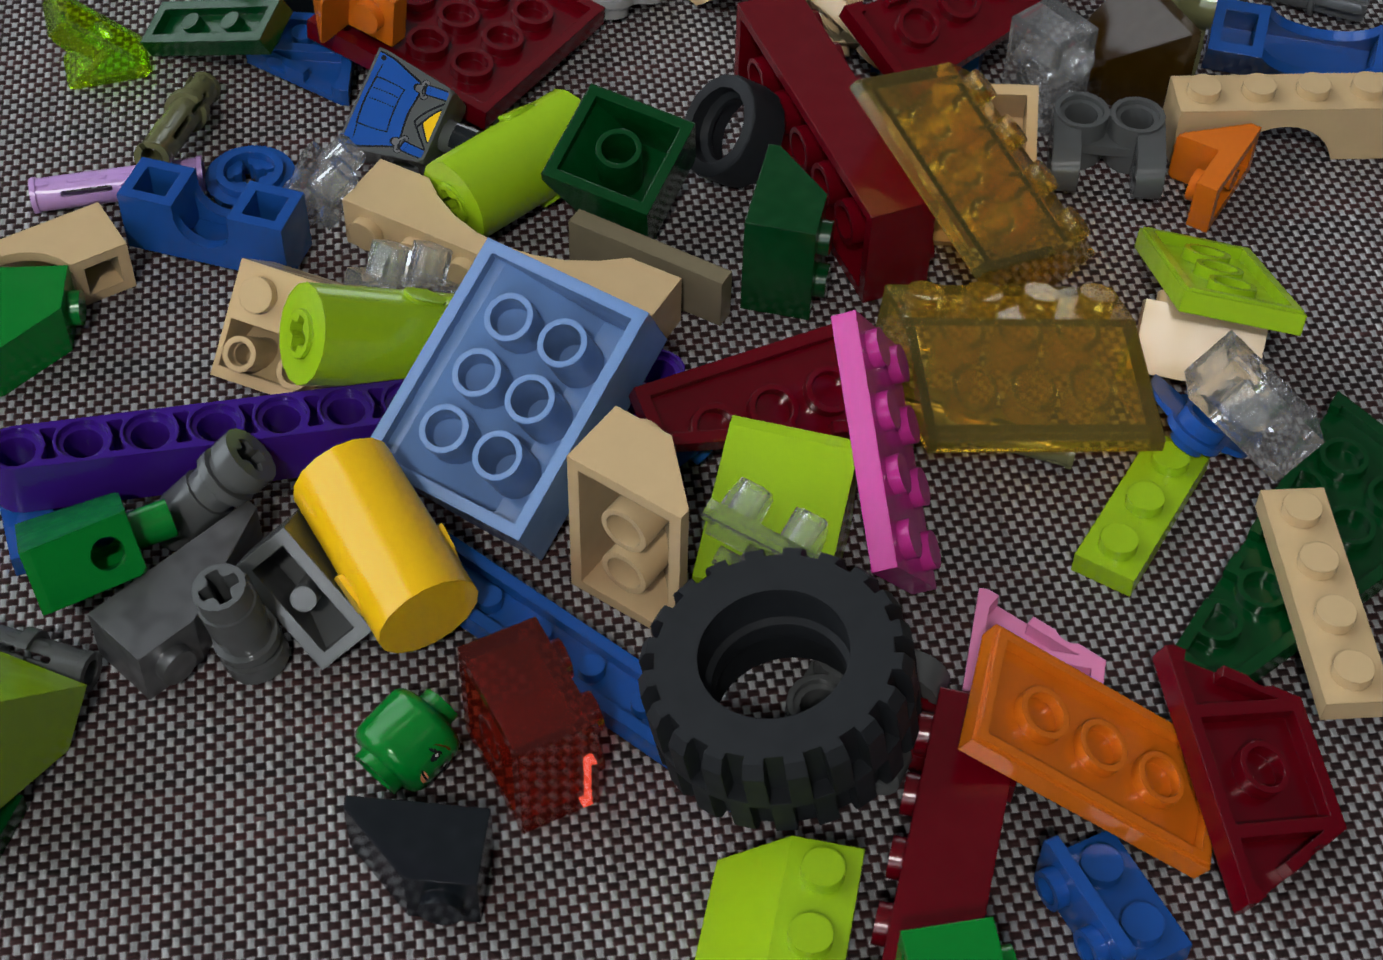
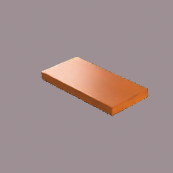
M998 624L986 631L981 639L958 750L1193 879L1209 871L1213 847L1173 723Z

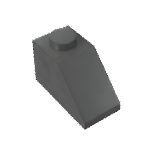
M300 509L255 544L237 563L236 566L243 573L248 574L264 605L322 670L372 632L364 617L355 611L334 580L338 574Z

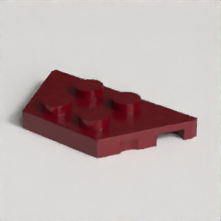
M1165 645L1152 656V660L1234 914L1244 913L1261 902L1273 888L1306 864L1317 851L1338 837L1347 829L1301 697L1273 685H1259L1248 675L1225 665L1216 672H1212L1186 661V649L1177 645Z

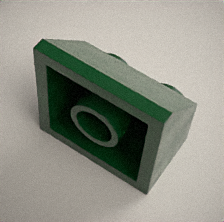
M591 83L545 165L541 178L576 211L578 209L584 210L655 239L696 160V123Z
M768 145L744 222L740 308L809 320L815 297L825 299L827 295L831 264L823 263L822 255H830L835 221L825 219L827 193L779 145Z

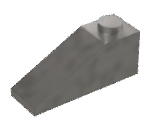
M250 501L245 502L88 613L99 653L149 700L170 685L178 684L186 679L194 667L204 661L213 645L212 637L200 619L197 607L193 602L191 595L193 581L201 571L217 563H229L236 566L245 554L263 539L257 507Z

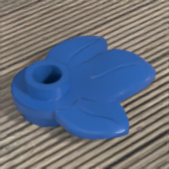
M1157 374L1152 377L1148 384L1149 391L1154 401L1168 416L1167 422L1172 430L1170 437L1174 444L1183 452L1193 457H1200L1202 454L1216 457L1219 453H1224L1243 459L1253 451V436L1241 429L1227 425L1225 420L1208 406L1204 395L1200 393L1179 394Z

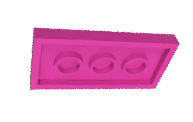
M852 310L831 316L871 572L910 594L935 590L937 587L934 570L941 567V554L934 532L926 528L923 506L930 504V489L923 469L921 467L916 468L913 444L919 443L920 430L913 408L910 405L906 406L902 383L908 382L910 379L907 357L900 344L896 345L884 334L880 327L876 328L858 311Z

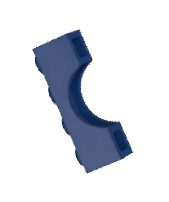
M1218 0L1212 26L1208 30L1201 68L1240 75L1252 73L1383 72V25L1360 31L1324 30L1290 21L1278 14L1272 6L1238 0Z

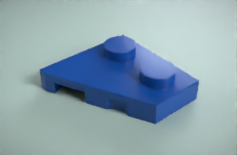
M293 12L282 33L281 40L271 55H246L247 63L339 105L350 106L355 62L307 38V20L315 13Z

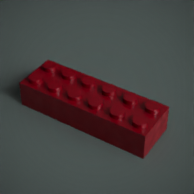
M749 0L737 3L734 75H739L764 85L778 95L785 112V133L781 147L827 193L825 219L835 221L831 252L862 303L925 287L929 261L933 260L935 255L933 232L935 218L940 216L941 204L935 187L930 183L927 184L917 170L910 149L906 146H901L891 130L890 121L886 113L882 110L878 111L868 96L864 80L859 75L855 76L845 61L841 45L831 40L823 28L819 12L816 9H811L806 0Z

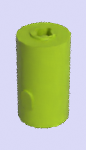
M554 89L534 102L517 107L498 116L500 122L427 164L423 176L430 179L440 199L456 217L476 232L489 237L537 206L541 205L542 208H545L561 198L542 180L541 173L581 100L567 90Z
M314 282L299 283L289 293L283 307L280 322L279 348L284 370L288 378L299 386L339 387L405 379L454 294L433 292L428 289L405 287L402 290Z

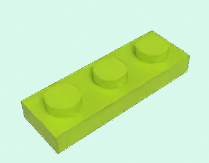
M1153 430L1075 552L1071 570L1130 597L1204 476L1210 457L1203 454L1200 457L1190 456L1179 449L1170 437Z

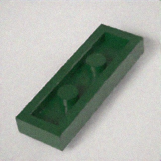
M284 0L163 1L140 44L152 57L271 55L281 40L282 33L293 11Z

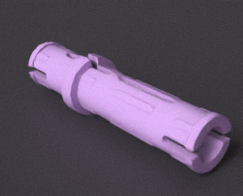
M202 155L194 158L172 160L171 163L196 168L199 185L203 192L207 191L205 185L206 170ZM136 165L42 178L31 177L28 179V189L33 211L35 214H39L44 211L88 206L99 202V204L118 202L116 194ZM111 185L109 187L67 192L68 190Z

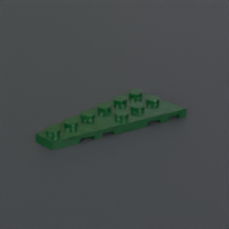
M1338 391L1330 403L1324 418L1319 425L1315 426L1301 454L1293 466L1288 468L1276 489L1324 487L1362 603H1365L1383 589V425ZM1258 517L1251 526L1247 538L1237 554H1233L1224 568L1222 577L1208 598H1205L1176 643L1177 646L1186 649V661L1212 672H1216L1225 665L1248 675L1254 682L1259 681L1299 651Z

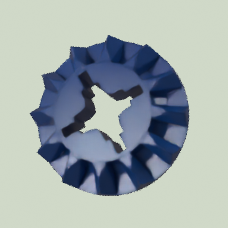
M250 145L229 150L214 159L205 173L208 197L214 198L218 205L228 209L235 205L247 186V183L244 182L246 181L245 174H250L251 179H255V182L296 190V169L294 163L285 153L267 146Z

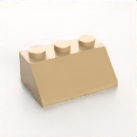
M615 406L567 455L571 584L650 628L655 617L665 605L671 608L676 605L673 594L687 583L689 507L672 435L663 431L654 422L648 419H640Z

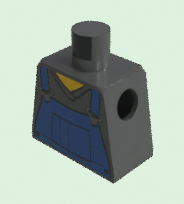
M379 47L337 141V145L358 162L375 165L380 159L424 175L427 164L482 131L461 123L466 112V105L453 90L387 49Z

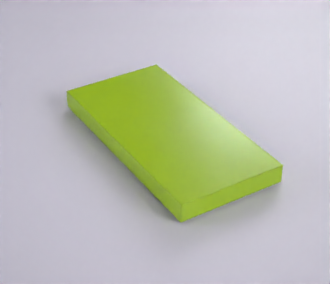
M1145 226L1139 228L1134 247L1179 312L1301 336L1307 318L1306 313L1250 248Z

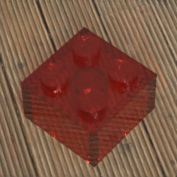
M535 616L457 647L466 730L522 834L599 802V772L605 770L606 764L598 743V733L605 729L604 718L593 694L589 690L580 693L572 679L574 676L572 662L562 641L559 638L550 641Z

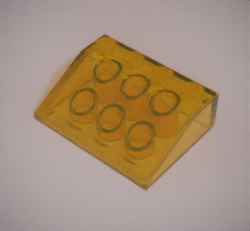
M950 62L858 79L849 87L976 280L1041 296L1096 254L1085 239L1091 234L1088 225L1073 207H1063L1053 192L1059 187L1057 180L1040 160L1037 159L1034 162L1031 160L1022 147L1028 141L1025 133L1008 114L1001 116L991 101L997 94L993 86L979 70L974 69L970 72Z
M914 281L909 285H885L876 328L880 327L884 334L896 345L900 344L905 352L910 372L909 381L902 383L906 406L910 405L916 414L920 430V441L927 453L1163 451L1166 439L1135 319L1112 287L1097 283H1086L1081 287H1052L1040 282L1027 283L1025 286H995L982 281L971 282L968 285H937L929 281Z

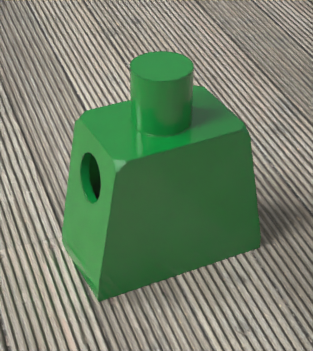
M119 492L110 493L15 524L18 554L43 616L142 576L148 569L141 549L179 536L165 498L126 512ZM101 538H115V540L108 545H95V542H97Z

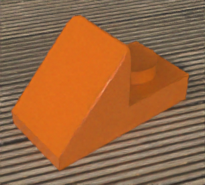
M313 0L321 43L327 42L348 24L391 47L405 38L407 0Z
M1249 123L1185 132L1176 138L1168 173L1171 178L1188 184L1184 198L1191 201L1186 225L1207 233L1250 170L1262 127Z

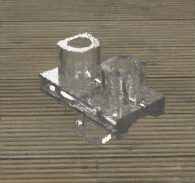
M343 133L336 137L325 149L313 140L302 151L291 179L286 181L282 188L305 193L309 225H314L321 221L330 230L341 220L344 212L342 199L356 187L359 178L355 172L364 164L366 155Z
M372 239L366 267H347L343 285L402 290L405 287L428 289L433 292L455 294L460 286L447 279L453 251L428 240H414L412 248L399 242L387 239Z
M741 477L721 503L710 498L701 514V519L707 522L706 534L743 553L740 556L720 546L713 558L712 564L726 560L728 566L745 560L744 553L764 549L766 556L782 555L783 547L803 548L807 552V557L818 559L828 533V522L804 508L796 507L781 534L774 532L760 524L773 503V495L764 487L744 477Z

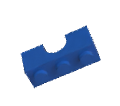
M141 157L116 194L128 245L238 271L242 258L272 261L298 269L312 245L305 193L250 180L233 208L228 209L216 204L204 194L198 182L196 168Z

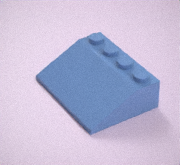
M488 237L370 438L385 442L416 492L487 533L542 561L569 514L567 455L615 406L625 411L628 410L631 405L629 395L632 389L643 384L664 347L667 338L648 312Z

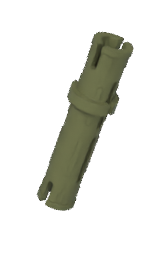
M196 72L194 77L191 75L187 79L183 88L175 90L167 98L164 105V113L144 140L135 148L134 161L136 165L141 157L171 163L190 135L204 127L210 116V107L218 100L221 93L218 80L213 75L207 72Z

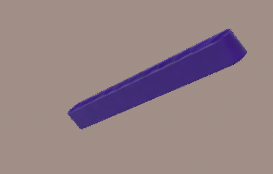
M662 349L643 384L685 371L683 361L673 352ZM404 379L15 425L0 430V506L12 512L26 513L65 508L119 492L121 500L162 495L189 470L197 467V459L204 451L211 448L228 430L234 428L248 432L265 446L276 466V475L272 481L298 478L301 472L316 457L333 446L352 439L370 438ZM631 403L627 412L637 416Z

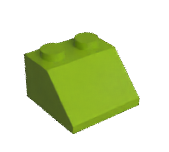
M789 836L717 860L695 960H847L865 849L798 836Z

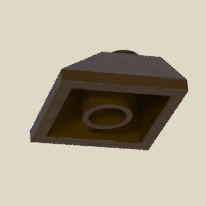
M1105 0L1078 29L1074 54L1070 59V71L1075 80L1082 84L1089 93L1102 98L1110 106L1122 98L1138 96L1158 103L1163 109L1170 76L1192 75L1202 32L1172 0Z

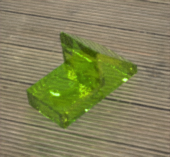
M44 0L42 3L48 37L60 48L67 51L63 62L69 88L82 89L145 78L152 71L148 51L140 44L143 37L77 0Z

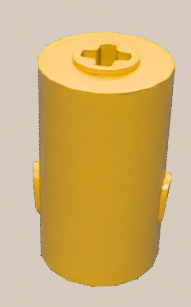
M359 438L338 444L316 457L301 472L294 485L293 499L336 570L338 576L334 580L355 611L364 617L378 643L385 651L398 654L416 651L442 639L468 618L477 604L479 591L462 566L456 548L443 523L438 525L435 523L384 441L374 438Z

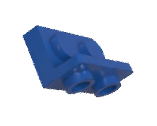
M1104 831L1070 847H1066L1058 835L1043 841L1034 873L1035 887L1044 905L1052 912L1058 911L1073 933L1074 945L1081 960L1187 959L1193 944L1117 836Z

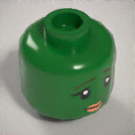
M404 688L395 689L385 697L356 729L355 738L361 749L354 757L376 781L393 794H396L402 787L412 792L421 791L427 787L460 749L459 738L451 726L458 715L443 698L429 688L420 696Z

